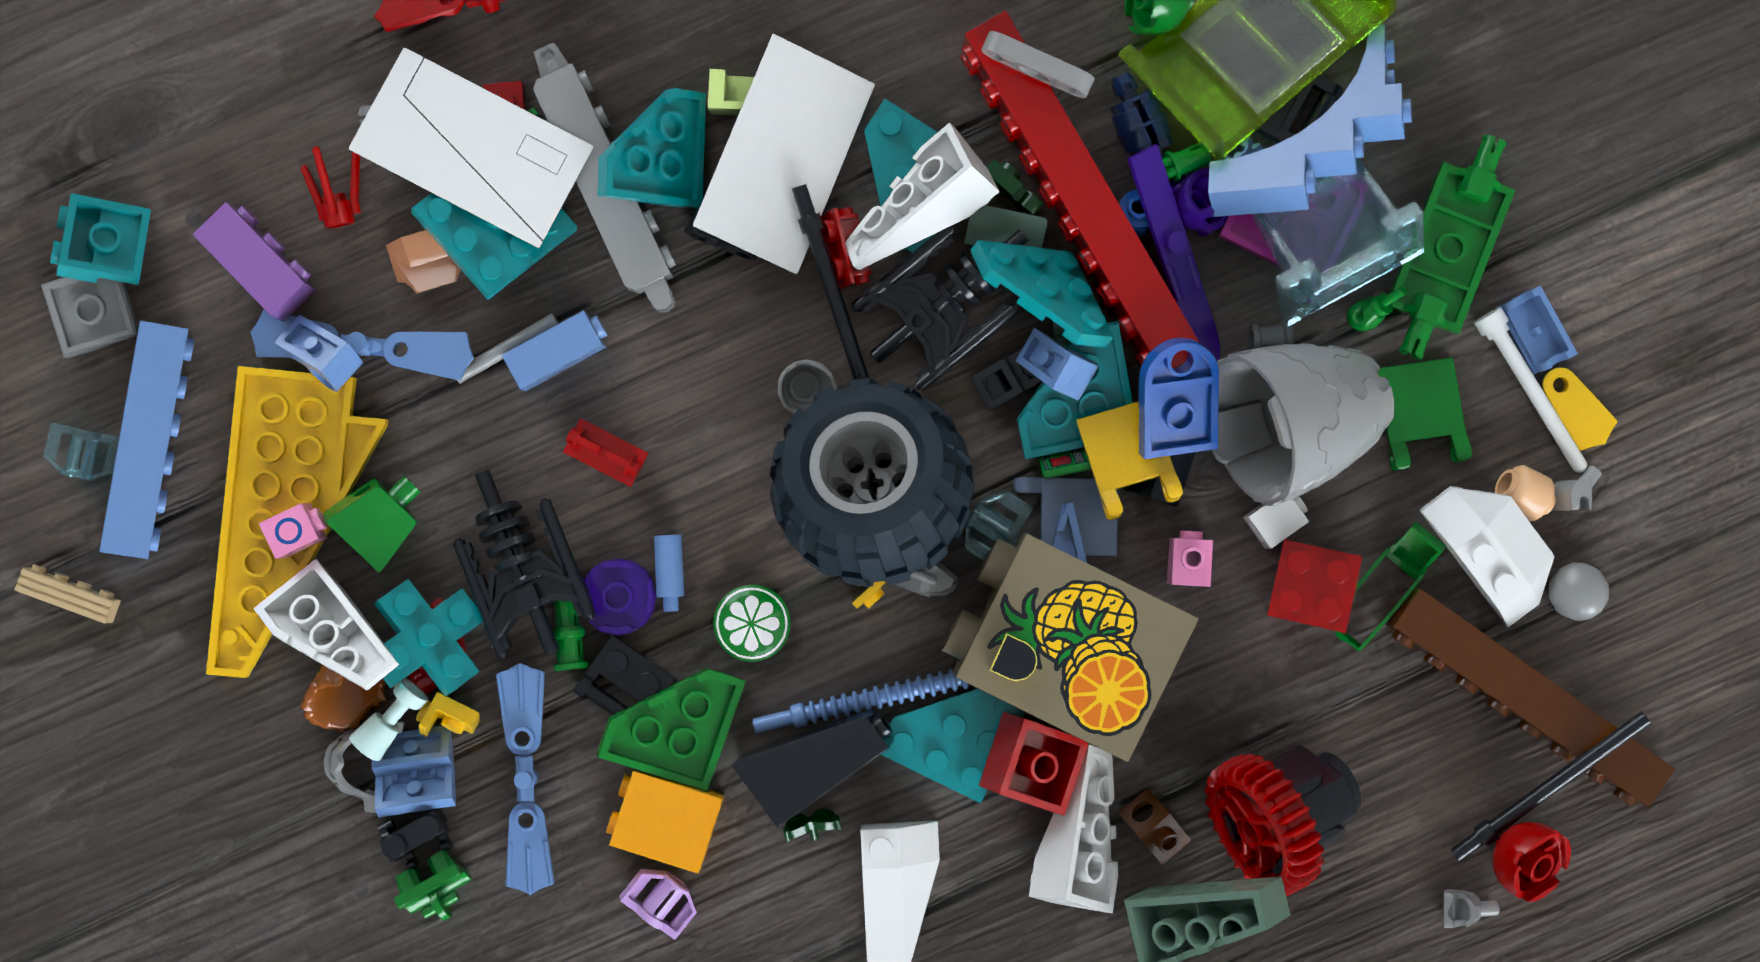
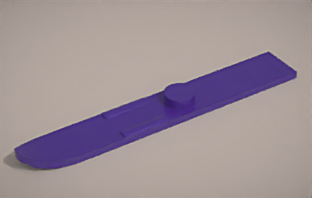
M1153 144L1127 158L1170 292L1200 344L1208 349L1216 361L1220 360V344L1215 322L1158 145Z

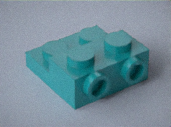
M71 193L68 207L60 205L56 228L64 230L62 242H53L50 264L58 265L56 276L97 283L98 278L138 285L151 209Z

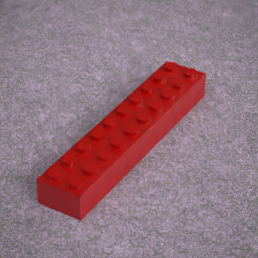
M1007 11L1001 12L965 33L963 47L961 48L963 55L960 56L963 66L970 76L976 74L983 87L979 91L988 108L991 110L996 107L1002 119L999 122L1002 133L1009 143L1015 140L1021 151L1018 159L1028 176L1035 174L1041 187L1037 191L1041 200L1048 209L1054 207L1060 217L1057 226L1067 242L1074 241L1080 253L1076 256L1079 265L1087 276L1093 274L1099 284V287L1095 290L1100 301L1106 309L1112 307L1119 319L1117 322L1119 323L1121 337L1126 343L1131 340L1137 349L1138 354L1134 358L1139 368L1141 369L1148 354L1156 346L1167 340L1189 338L1199 342L1050 85L993 60L981 51L990 31L1002 33L1025 44ZM1179 351L1173 356L1171 360L1172 368H1177L1186 362L1187 351Z

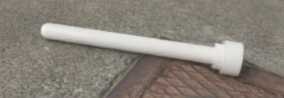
M1498 307L1483 315L1474 322L1481 336L1486 335L1489 341L1494 340L1571 468L1577 473L1584 472L1587 469L1585 458L1507 333L1510 328L1507 325L1509 319L1501 307Z

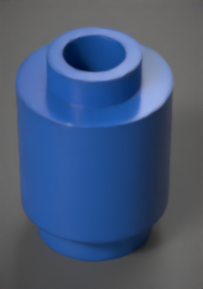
M1138 191L1128 192L1123 196L1119 205L1137 236L1140 237L1150 230Z

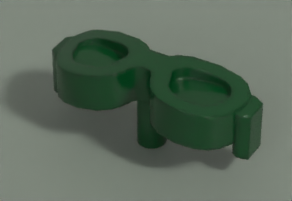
M819 809L811 817H807L804 814H796L787 821L786 826L783 828L786 842L807 832H810L811 840L815 841L819 838L817 830H842L839 816L835 815L833 811Z

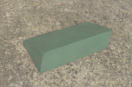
M985 205L969 217L964 244L973 246L977 240L1004 242L1020 229L1029 240L1023 246L1042 248L1048 219Z

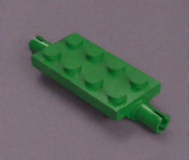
M1483 135L1473 165L1468 166L1467 169L1459 168L1446 162L1441 163L1390 290L1391 293L1400 286H1403L1407 291L1406 295L1392 303L1393 310L1405 314L1411 319L1402 346L1399 348V352L1405 355L1411 353L1410 357L1422 359L1433 328H1440L1455 335L1461 331L1516 191L1500 184L1496 180L1497 175L1494 174L1503 149L1507 144L1503 139L1499 138L1498 142H1495V136Z

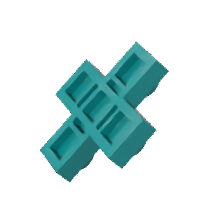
M407 579L376 601L374 605L397 633V635L384 643L399 664L383 677L390 688L422 666L446 697L479 672L457 643V640L483 622L477 606L463 588L434 609H431L410 580Z

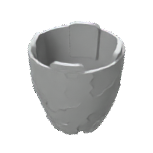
M1281 344L1227 354L1228 357L1217 361L1219 368L1218 449H1213L1212 451L1215 458L1225 465L1238 486L1253 498L1254 502H1261L1264 506H1275L1296 498L1340 474L1369 451L1380 439L1384 429L1389 426L1394 418L1392 387L1385 377H1379L1377 371L1380 370V366L1360 350L1335 345Z

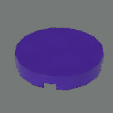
M622 558L603 561L592 568L583 579L594 602L592 605L596 612L594 619L589 620V622L603 633L612 635L632 633L644 626L654 613L657 601L655 582L648 571L635 561Z

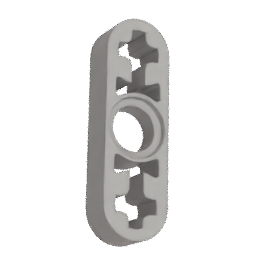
M990 31L981 49L986 56L1080 98L1087 97L1095 79L1091 74L999 32Z

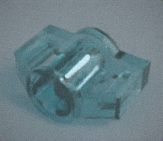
M51 422L43 457L60 474L93 481L95 478L113 473L119 437ZM62 433L72 435L64 468L56 462ZM84 440H86L80 470H78V464L81 456ZM99 442H107L109 447L103 472L92 475Z
M1004 489L986 498H982L965 524V549L984 561L990 548L971 537V527L993 541L999 538L1011 544L1032 512L1033 507ZM996 500L1019 516L1013 522L986 504Z

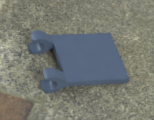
M1014 478V492L1041 493L1039 540L1053 546L1062 504L1073 502L1085 555L1117 556L1118 518L1108 520L1105 517L1095 479ZM1017 539L1013 540L1012 545H1015Z

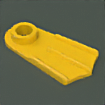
M1561 367L1550 370L1543 378L1542 389L1578 449L1582 451L1593 446L1605 444L1618 421L1572 371ZM1557 378L1562 379L1564 382V388L1561 392L1555 391L1553 383Z

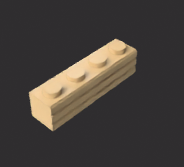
M33 564L32 567L22 568L14 589L15 591L104 624L113 623L121 602L120 599L114 598V593L100 589V592L92 590V585L82 581H78L77 584L69 581L70 577L64 574L55 573V575L46 573L47 569L39 565Z

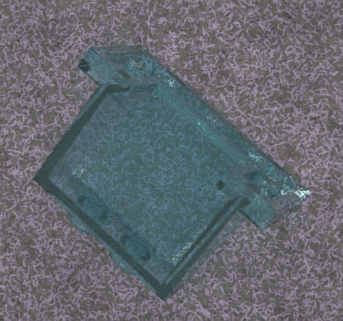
M1357 158V174L1316 178V193L1309 194V210L1253 214L1254 222L1282 271L1280 275L1275 277L1280 316L1287 326L1294 324L1424 253L1423 211L1415 201L1397 210L1359 158Z

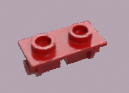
M852 207L840 210L833 208L821 216L824 228H821L825 243L828 244L832 265L840 289L842 290L852 284H855V286L867 284L870 282L868 275L872 274L870 265L857 270L852 264L845 242L860 224L859 216L854 214Z
M581 418L576 427L572 428L566 438L567 444L563 450V453L629 487H632L649 454Z

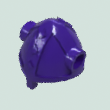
M1209 167L1198 169L1188 175H1182L1179 181H1170L1184 228L1197 231L1200 237H1204L1224 225L1228 216L1214 217L1213 215L1215 211L1211 207L1208 194Z

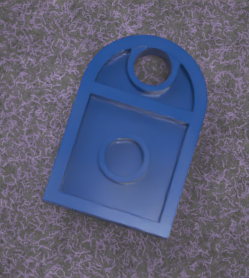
M1173 338L1159 344L1148 354L1139 374V455L1143 459L1218 449L1219 368L1215 357L1202 344L1189 338ZM1179 351H1187L1186 362L1178 368H1172L1171 360L1173 356Z

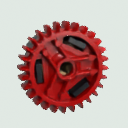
M1301 745L1290 749L1271 761H1265L1262 756H1255L1251 753L1235 756L1211 771V775L1207 778L1206 782L1208 786L1205 788V794L1208 796L1205 804L1210 808L1207 816L1214 822L1212 830L1217 831L1220 837L1218 843H1223L1227 850L1226 856L1230 855L1234 860V868H1240L1245 879L1282 876L1286 896L1300 891L1316 880V876L1321 873L1320 866L1324 863L1321 854L1324 852V849L1335 843L1345 833L1346 825L1356 815L1361 805L1360 789L1348 766L1332 753L1323 752L1316 755Z

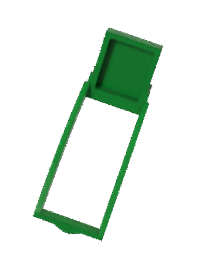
M1415 522L1401 538L1398 537L1391 546L1382 552L1358 581L1356 591L1385 556L1415 580L1362 644L1348 633L1334 631L1337 637L1349 643L1360 652L1424 578L1423 576L1427 568L1444 551L1446 545L1418 522Z

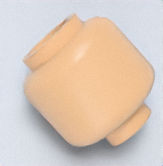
M1526 465L1516 466L1504 471L1495 486V493L1512 497L1529 522L1536 521L1543 515L1550 513L1556 502L1555 486L1552 479Z

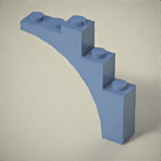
M1385 24L1369 26L1366 51L1357 74L1344 94L1323 116L1298 134L1272 147L1241 157L1209 162L1208 194L1211 207L1215 211L1214 217L1309 210V194L1316 193V178L1357 174V158H1364V142L1405 139V123L1412 122L1411 99H1403L1402 84H1395V71L1388 70V64L1395 63L1394 40L1386 39Z

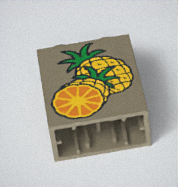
M1020 533L1015 545L996 538L976 579L992 587L993 590L980 616L963 608L960 610L941 650L958 659L952 671L956 678L1129 762L1199 618L1027 533ZM1006 633L1028 643L1036 653V668L1024 680L1013 681L989 670Z

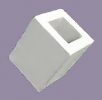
M1299 496L1275 506L1260 504L1243 516V519L1266 549H1272L1309 522L1304 515L1308 509Z

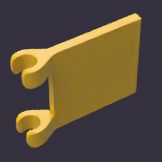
M1139 401L1076 420L1100 494L1104 514L1108 520L1119 518L1123 512L1120 498L1116 492V489L1159 477L1163 495L1167 502H1174L1181 498L1183 489L1170 456L1143 459L1139 455Z

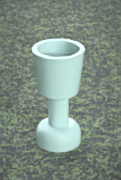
M403 679L394 686L393 692L396 700L385 713L376 712L372 714L349 737L351 743L362 754L372 760H381L398 734L399 730L395 724L408 708L413 710L421 709L428 701L426 694L407 679Z

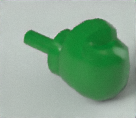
M1400 286L1388 295L1382 292L1376 297L1370 296L1357 301L1346 313L1347 323L1351 328L1360 332L1375 329L1385 316L1393 311L1392 303L1407 294L1406 289Z

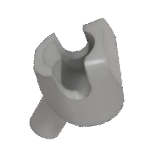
M1588 466L1579 479L1560 480L1554 483L1556 502L1552 511L1592 510V487L1602 475L1600 470L1594 466Z
M1455 889L1444 890V928L1466 926L1467 928L1478 922L1481 917L1497 916L1499 914L1500 908L1496 900L1480 901L1479 897L1473 892Z

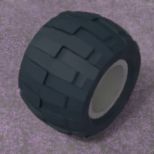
M871 378L851 380V386L835 391L830 386L815 394L813 397L814 403L804 411L798 408L784 427L785 438L783 441H778L777 446H775L770 467V477L773 484L770 490L772 507L775 517L790 545L803 556L806 563L829 577L831 575L835 577L839 575L844 582L851 585L873 587L874 582L888 581L892 586L912 580L910 575L924 567H927L929 570L932 569L947 555L948 544L951 541L956 542L957 538H960L970 515L969 503L974 494L972 464L965 440L957 431L954 421L933 400L922 399L920 393L914 388L890 381L888 385H880ZM884 459L891 461L890 466L887 468L878 467L879 462ZM856 465L864 466L859 473H850V470ZM903 479L898 487H895L896 483L899 480ZM876 482H877V485H878V489H877V493H878V494H876L877 500H873V498H872V493H873V488H874L873 483H876ZM844 490L853 491L849 498L840 495Z

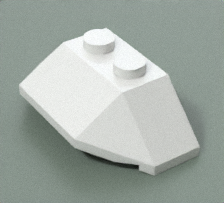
M1450 486L1419 509L1506 627H1510L1539 605L1555 556L1512 497L1504 494Z

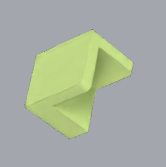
M710 69L708 110L710 114L738 116L754 77L727 76L726 70Z

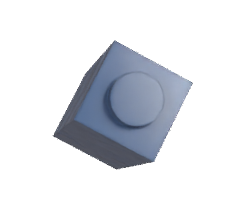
M583 310L504 353L502 357L519 388L523 391H528L607 348L602 338L608 335L598 316L590 318L589 314Z

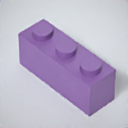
M225 202L192 235L272 317L284 322L316 290L308 281L312 275L297 260L294 259L290 263L283 256L282 252L285 250V247L271 233L268 232L264 236L255 227L259 220L246 207L242 205L237 209Z

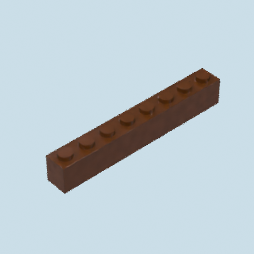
M1415 588L1385 624L1394 631L1391 635L1392 639L1409 650L1414 645L1425 653L1423 660L1440 672L1447 668L1457 676L1454 680L1457 685L1473 695L1478 690L1489 698L1486 702L1488 707L1504 717L1508 713L1512 714L1520 720L1518 728L1536 740L1540 735L1552 743L1549 749L1567 762L1571 758L1576 759L1617 729L1616 726L1421 588ZM1632 738L1583 774L1600 785L1604 780L1616 788L1612 794L1631 807L1635 803L1650 807L1676 769Z

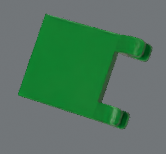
M1453 357L1384 367L1377 371L1379 377H1385L1388 380L1389 385L1392 387L1394 398V418L1386 428L1389 463L1392 471H1402L1410 467L1411 460L1406 442L1449 436L1451 460L1453 462H1463L1471 458L1472 450L1466 434Z

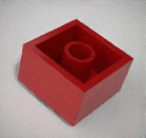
M1284 539L1267 616L1347 633L1363 557Z
M1003 712L978 786L1065 816L1089 743L1076 736Z

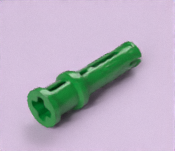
M568 601L553 602L555 628H552L560 647V650L556 651L557 663L553 665L554 671L589 668L588 662L584 661L582 637L586 635V631L579 624V617L573 603Z

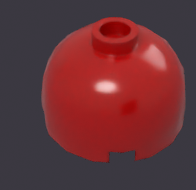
M1541 822L1518 823L1500 834V838L1495 842L1492 857L1494 874L1498 882L1520 900L1521 898L1527 902L1540 900L1559 884L1560 881L1555 876L1559 872L1560 867L1567 870L1571 858L1570 842L1558 831Z

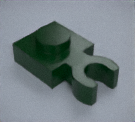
M993 159L987 166L999 191L1010 201L1015 202L1023 212L1035 215L1042 207L1043 202L1023 187V184L1019 181L1021 174L1006 161L1000 164Z

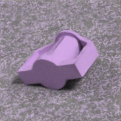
M640 869L619 895L620 901L635 911L649 925L662 930L674 940L697 913L689 894L688 886L680 878L667 870ZM651 878L660 879L643 902L636 899ZM683 894L686 895L687 903L671 923L664 919L681 896Z

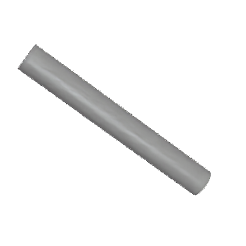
M549 314L475 357L467 367L462 380H457L459 384L503 360L502 355L558 325L559 323L554 314Z

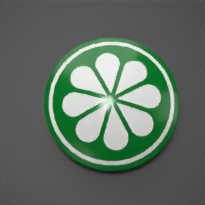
M745 585L730 591L723 597L716 608L713 625L718 643L729 655L742 661L757 662L772 657L783 647L789 636L791 621L788 608L777 593L768 587Z

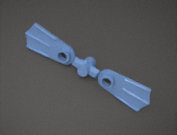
M263 310L258 322L250 332L255 346L256 357L291 358L281 352L274 342L297 317L290 315L283 322L272 317L266 310ZM310 320L340 338L337 329L332 325ZM352 332L349 335L341 334V339L348 342L359 356H384L387 362L393 366L459 381L462 380L467 367L474 359L466 332H395L387 339L370 338L360 332ZM405 343L408 348L407 353L402 357H398L396 349L398 345Z
M518 663L512 668L496 674L506 744L514 754L520 755L515 756L516 774L514 784L517 787V802L521 803L512 809L509 816L505 885L506 887L518 889L531 895L544 887L553 885L555 882L545 815L542 808L534 803V785L538 781V772L533 768V755H530L538 749L541 743L545 672ZM519 731L528 733L530 741L527 745H520L517 742L516 735ZM522 813L532 815V826L525 827L521 824L520 816Z

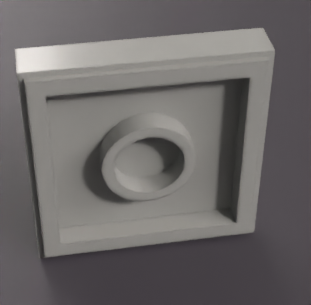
M63 277L41 284L64 358L69 359L137 337L139 326L125 282L98 278L97 283Z

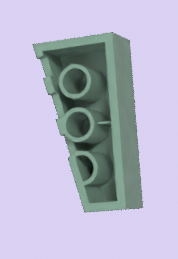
M1282 876L1148 887L1124 900L1138 962H1181L1225 944L1227 945L1268 930L1291 916Z

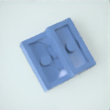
M444 726L433 727L427 737L421 735L419 729L403 731L396 735L380 761L372 760L371 768L376 777L375 811L379 818L456 806L451 731Z

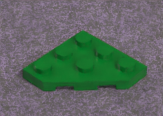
M707 667L609 717L596 753L597 757L708 791L746 681Z

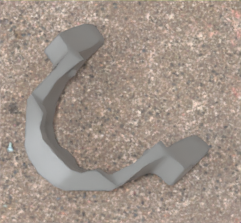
M399 719L395 724L399 730L398 734L403 732L404 722ZM350 729L328 746L324 757V770L326 776L341 792L361 798L364 801L365 812L376 813L375 791H362L354 788L344 779L341 773L344 766L343 753L352 744L349 737L356 730Z

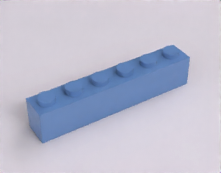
M139 321L99 552L148 559L150 551L158 550L161 529L154 528L156 512L164 513L168 494L167 490H161L163 474L171 475L174 452L167 451L170 436H178L181 414L174 413L176 398L184 399L188 380L187 376H181L183 360L191 361L194 338L187 337L188 329Z

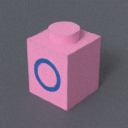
M311 503L298 504L259 523L275 559L288 558L327 539L324 529L327 528L324 516L318 507L313 508Z

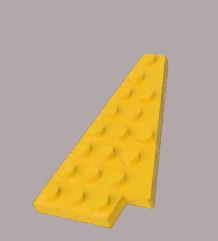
M238 366L206 674L239 678L250 676L272 636L271 631L253 608L309 565L324 542L323 540L288 558L275 559L259 523L301 503H311L313 508L318 507L323 514L327 509L348 496L388 427L389 420L353 416L357 378L350 377L338 392H334L321 383L312 373ZM328 524L327 528L324 529L326 536L328 535L331 527Z

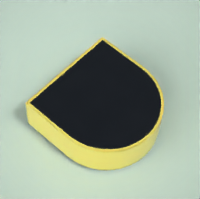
M1006 633L989 670L1013 681L1024 680L1034 672L1037 665V656L1034 649L1028 643Z

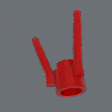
M314 146L312 152L324 193L323 197H321L308 167L302 165L300 169L316 205L319 221H323L325 229L352 225L355 223L354 214L361 213L359 204L361 155L352 151L350 200H346L345 193H332L320 148Z

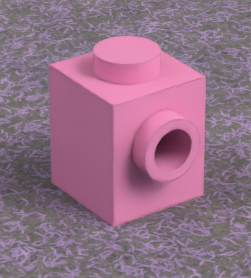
M1180 531L1179 538H1169L1167 584L1211 587L1213 540H1203V532Z

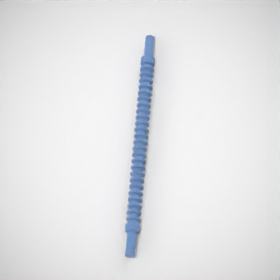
M950 668L947 674L938 671V676L932 677L931 673H928L926 679H921L920 676H917L916 681L911 682L907 678L904 684L895 681V686L892 687L885 683L883 689H878L877 686H874L871 692L863 688L861 694L852 691V696L849 697L842 693L840 699L831 696L830 701L827 702L820 698L818 704H814L812 700L809 701L808 706H804L803 703L793 704L790 706V710L753 718L755 733L794 725L795 728L807 726L808 721H813L814 724H817L819 718L828 721V717L834 715L835 719H838L841 713H845L848 717L850 716V711L855 710L858 714L861 713L862 708L870 710L872 706L876 705L878 709H881L884 703H888L891 707L893 706V701H899L900 704H903L905 698H909L913 702L915 696H920L921 699H924L925 694L931 693L934 697L937 691H942L943 694H946L949 688L956 692L958 686L968 689V683L956 678L952 672L953 669Z

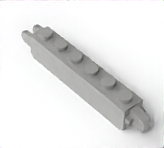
M555 43L539 48L533 53L541 78L536 80L533 91L549 123L593 145V149L578 175L576 183L625 287L630 291L639 294L645 291L656 311L670 313L673 307H675L674 303L676 301H674L675 297H672L673 293L667 281L674 278L670 268L676 266L667 245L659 247L653 233L660 231L651 210L643 212L639 202L597 196L598 158L613 142H610L605 131L611 125L602 106L594 108L588 95L595 92L585 70L578 73L572 63L568 64Z

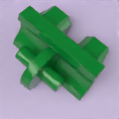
M441 850L427 860L434 876L423 881L419 870L408 869L395 877L400 895L394 898L398 909L405 907L411 914L421 910L425 919L435 913L443 921L452 917L450 905L460 900L459 894L455 889L473 879L468 869L459 866L450 852Z

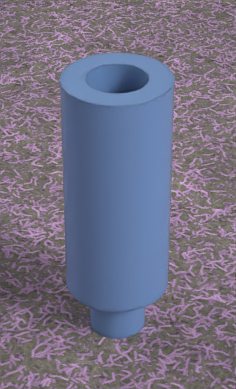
M682 534L654 536L656 598L663 597V612L679 611L678 597L684 596Z

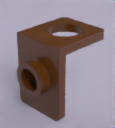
M1148 789L1144 790L1119 813L1161 864L1167 862L1190 842V838L1173 816ZM1143 805L1153 806V813L1147 820L1142 822L1135 821L1134 815L1139 807Z

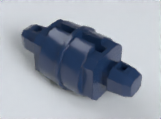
M1129 72L1113 78L1111 86L1115 98L1120 97L1121 103L1110 107L1113 115L1111 119L1118 133L1116 136L1120 138L1125 152L1133 156L1153 144H1157L1163 159L1164 153L1162 149L1173 144V140L1170 136L1172 131L1166 119L1167 114L1163 112L1157 97L1154 98L1151 89L1138 94L1136 88L1139 86L1133 75Z

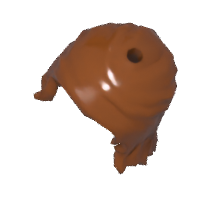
M322 664L317 675L310 683L300 708L304 710L303 716L305 719H308L310 724L324 729H335L338 732H344L349 728L358 727L360 721L367 716L371 708L380 707L381 702L386 701L384 695L386 682L382 678L370 689L365 690Z

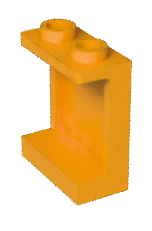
M637 769L633 770L632 775L625 774L618 792V796L624 798L620 812H612L606 833L612 835L609 846L699 874L724 794L712 790L705 792Z

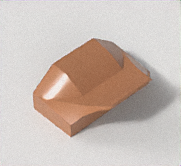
M427 230L401 237L386 244L397 282L406 283L416 294L457 281L461 269Z

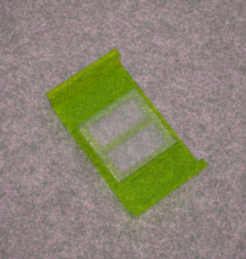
M1199 0L1187 12L1186 17L1176 29L1156 36L1139 52L1131 44H1128L1118 55L1199 142H1202L1217 160H1221L1344 53L1356 46L1396 12L1397 0Z

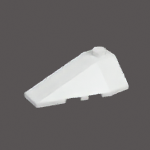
M950 122L919 148L912 157L916 164L903 180L897 176L889 187L893 191L882 206L873 207L845 241L849 257L857 270L970 217L1000 192L987 167Z
M317 559L253 608L276 638L365 690L370 689L399 665L356 604Z
M1088 745L1065 816L1057 813L1053 814L1035 856L1030 879L1029 897L1060 905L1113 913L1118 881V862L1111 860V840L1116 839V825H1110L1109 805L1115 799L1112 754Z
M938 821L861 824L867 962H911L940 860Z

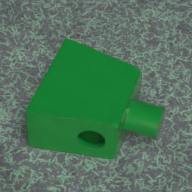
M405 475L390 490L386 489L374 478L327 509L323 516L325 522L376 571L380 572L415 527L417 521L406 506L421 491Z

